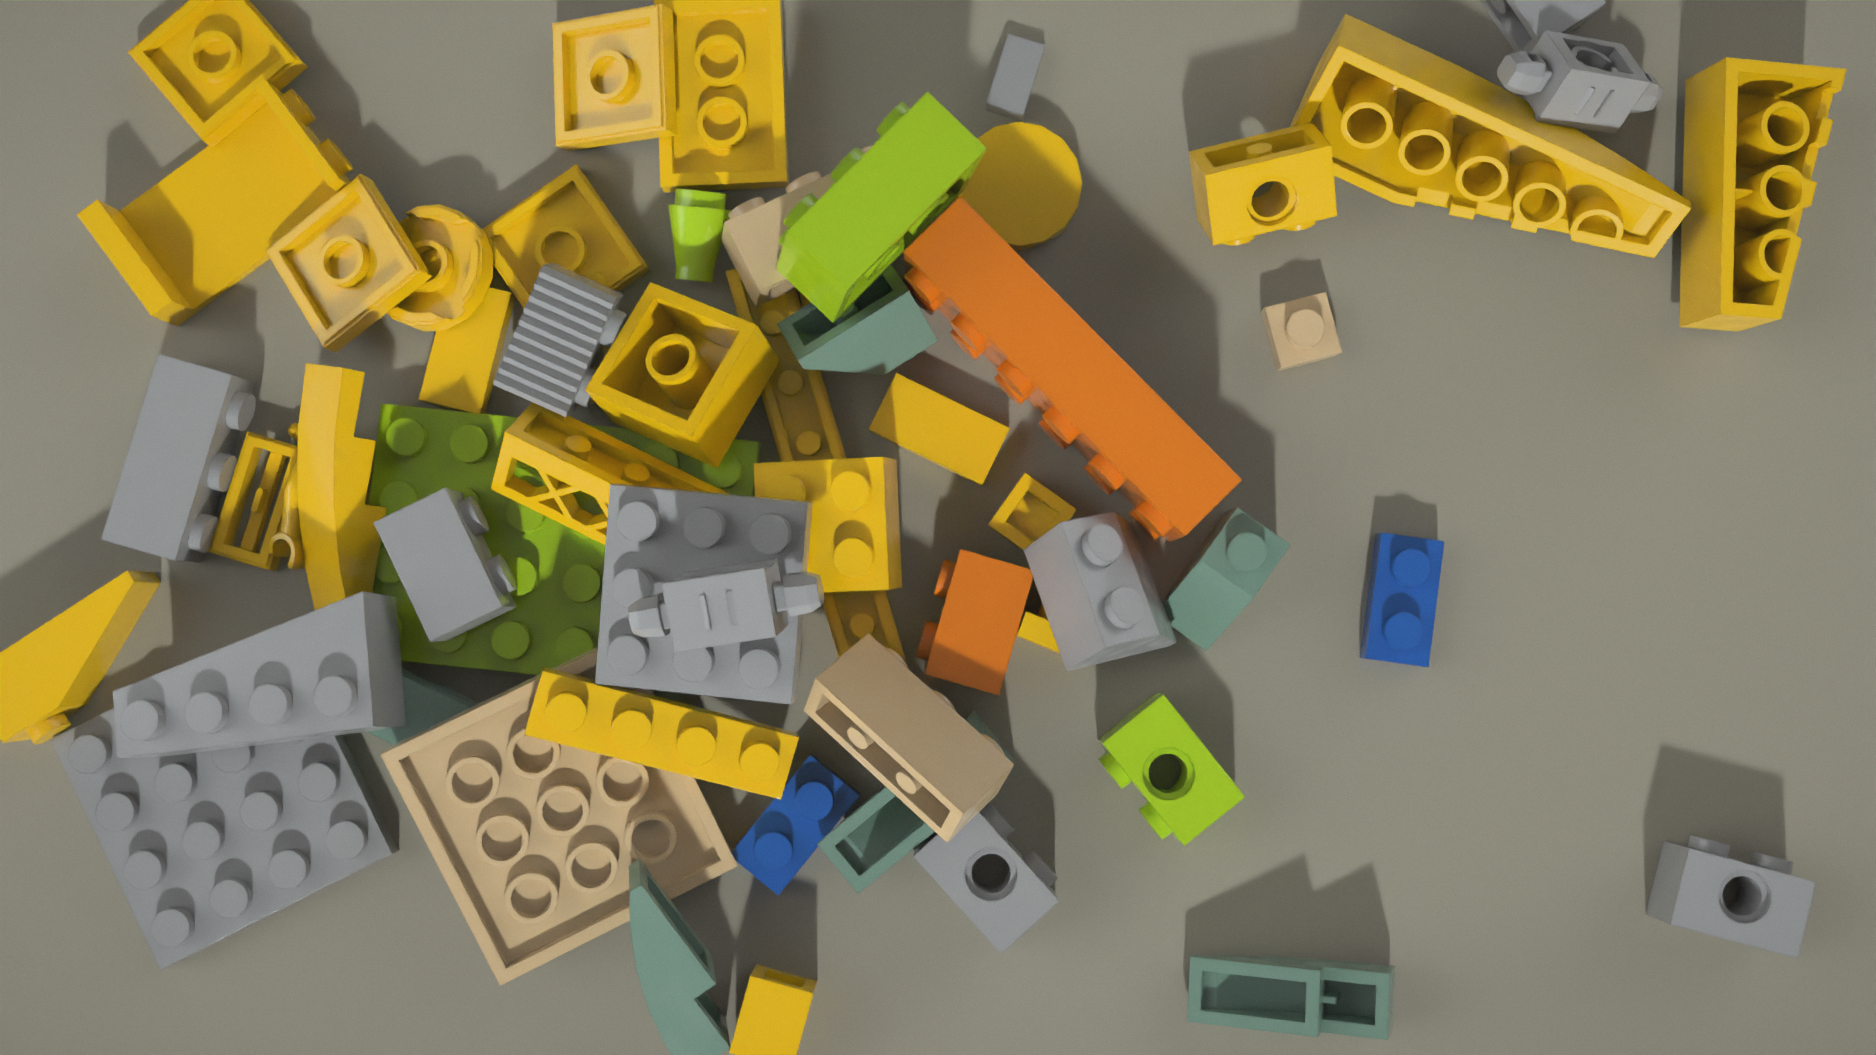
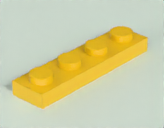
M546 667L542 669L524 732L526 736L780 800L799 740L796 732L619 686L595 684V680Z

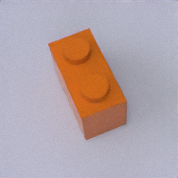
M963 549L959 551L957 562L944 559L933 595L946 599L938 624L926 620L916 654L917 658L928 661L924 674L1000 695L1033 579L1031 570Z

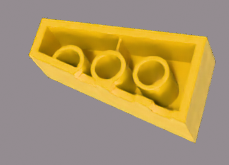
M1726 57L1685 80L1682 196L1691 202L1692 208L1682 220L1679 327L1738 332L1782 318L1802 239L1797 236L1803 209L1812 205L1817 182L1811 180L1819 148L1826 146L1833 124V120L1827 118L1833 94L1842 90L1847 69Z

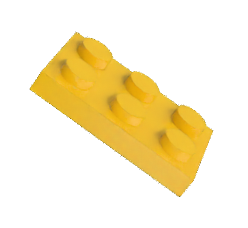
M654 0V5L663 4L673 10L677 135L659 137L660 187L664 192H676V189L711 191L787 187L789 185L781 0Z

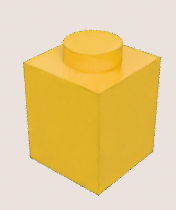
M756 964L749 978L729 1053L735 1055H797L817 981Z

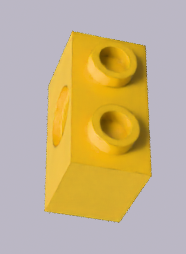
M1312 122L1189 151L1197 221L1213 245H1241L1250 242L1259 234L1280 229L1289 231L1304 230L1312 227L1318 220L1337 216L1332 145ZM1274 181L1267 193L1259 197H1253L1254 192L1259 186L1266 182Z

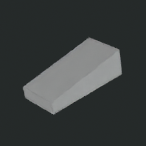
M1008 34L985 110L1023 121L1045 44Z

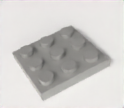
M611 484L595 684L793 704L797 699L803 614L790 617L787 611L789 625L777 637L674 652L670 633L666 636L641 637L633 634L628 617V607L641 597L662 593L661 584L676 579V574L773 558L778 560L781 581H783V576L786 573L807 572L813 502Z

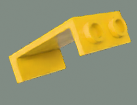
M262 78L254 86L267 103L214 148L207 146L120 211L97 199L77 214L152 317L177 327L268 261L270 258L265 251L350 182L346 174L353 170L351 163L330 138H327L322 143L308 126L316 120L315 115L292 88L282 93L267 79Z

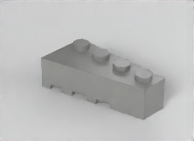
M362 591L113 691L117 758L166 757L406 727L396 597Z

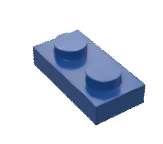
M1382 532L1375 534L1360 658L1429 667L1444 541Z
M811 753L785 785L781 800L775 798L732 850L734 859L779 896L817 849V843L834 828L860 796V792Z

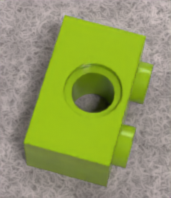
M1155 692L1097 739L1107 751L1098 758L1099 762L1121 789L1132 783L1147 801L1138 811L1161 840L1172 833L1185 846L1245 798L1244 794L1164 694ZM1173 754L1181 766V774L1178 781L1169 788H1155L1149 779L1151 763L1160 755Z

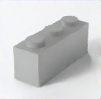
M157 355L101 540L174 561L201 563L203 554L209 551L216 530L218 518L215 517L222 492L229 489L237 464L234 452L240 432L248 428L255 413L256 400L254 395H252L255 387L254 382L165 355Z

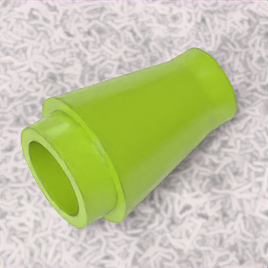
M676 189L675 204H668L676 262L675 279L713 283L714 268L722 245L723 225L725 221L729 220L728 214L730 210H725L726 194Z

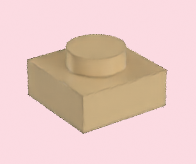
M1326 292L1268 306L1261 311L1277 371L1335 357L1342 353Z

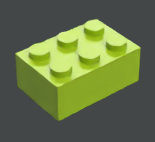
M928 91L911 108L904 101L899 103L878 126L876 132L880 137L866 153L858 147L850 151L832 171L830 178L835 182L819 200L812 193H809L790 211L783 221V224L788 229L778 241L782 249L776 269L832 323L964 191L987 150Z

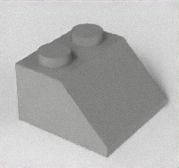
M1115 511L1060 522L1024 549L1066 672L1169 647L1177 642L1134 524Z

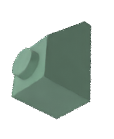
M892 264L834 323L812 303L777 323L803 369L885 375L938 341L916 301Z
M1236 507L1226 511L1162 601L1171 627L1207 651L1255 597L1291 544L1240 508Z

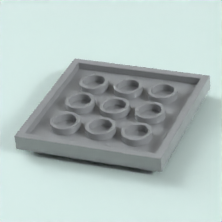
M114 708L50 739L160 970L399 851L343 735L166 757L117 758Z

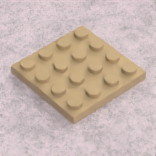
M598 647L552 669L595 680ZM541 674L387 747L380 754L500 986L630 921L629 865L638 859L643 862L670 900L738 866L696 778L524 735ZM623 687L655 696L653 690Z

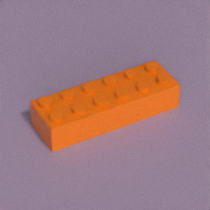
M961 196L903 251L904 278L908 282L906 287L916 303L929 315H932L938 309L950 321L953 330L949 334L961 349L974 360L983 354L996 367L998 374L994 377V380L1000 388L1019 405L1027 399L1042 414L1043 419L1038 423L1042 430L1063 450H1066L1072 444L1089 461L1083 470L1102 491L1108 495H1111L1116 490L1119 491L1134 507L1128 513V516L1149 538L1155 541L1160 536L1171 542L1186 536L1242 481Z

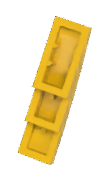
M306 363L298 424L297 501L304 565L314 609L317 610L362 591L372 593L381 545V537L373 522L384 518L387 508L365 504L376 441L354 437L365 372Z

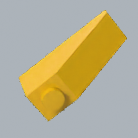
M125 571L0 652V740L2 743L31 740L34 745H38L60 735L71 726L68 717L88 705L161 584L154 572Z

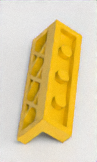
M533 402L505 431L491 485V490L606 545L611 484L729 494L569 415L564 417ZM517 460L537 469L546 485L536 487L514 476ZM582 491L595 497L604 513L594 515L582 509L572 493Z

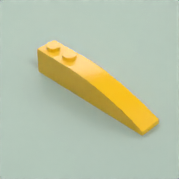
M1346 13L1317 64L1290 125L1292 127L1312 122L1332 145L1334 176L1392 203L1414 207L1416 201L1449 208L1448 215L1471 220L1474 219L1475 214L1510 221L1511 228L1536 233L1538 228L1570 234L1571 240L1641 256L1655 258L1692 208L1689 200L1576 128L1537 122L1533 116L1535 112L1530 104L1521 97L1450 61Z

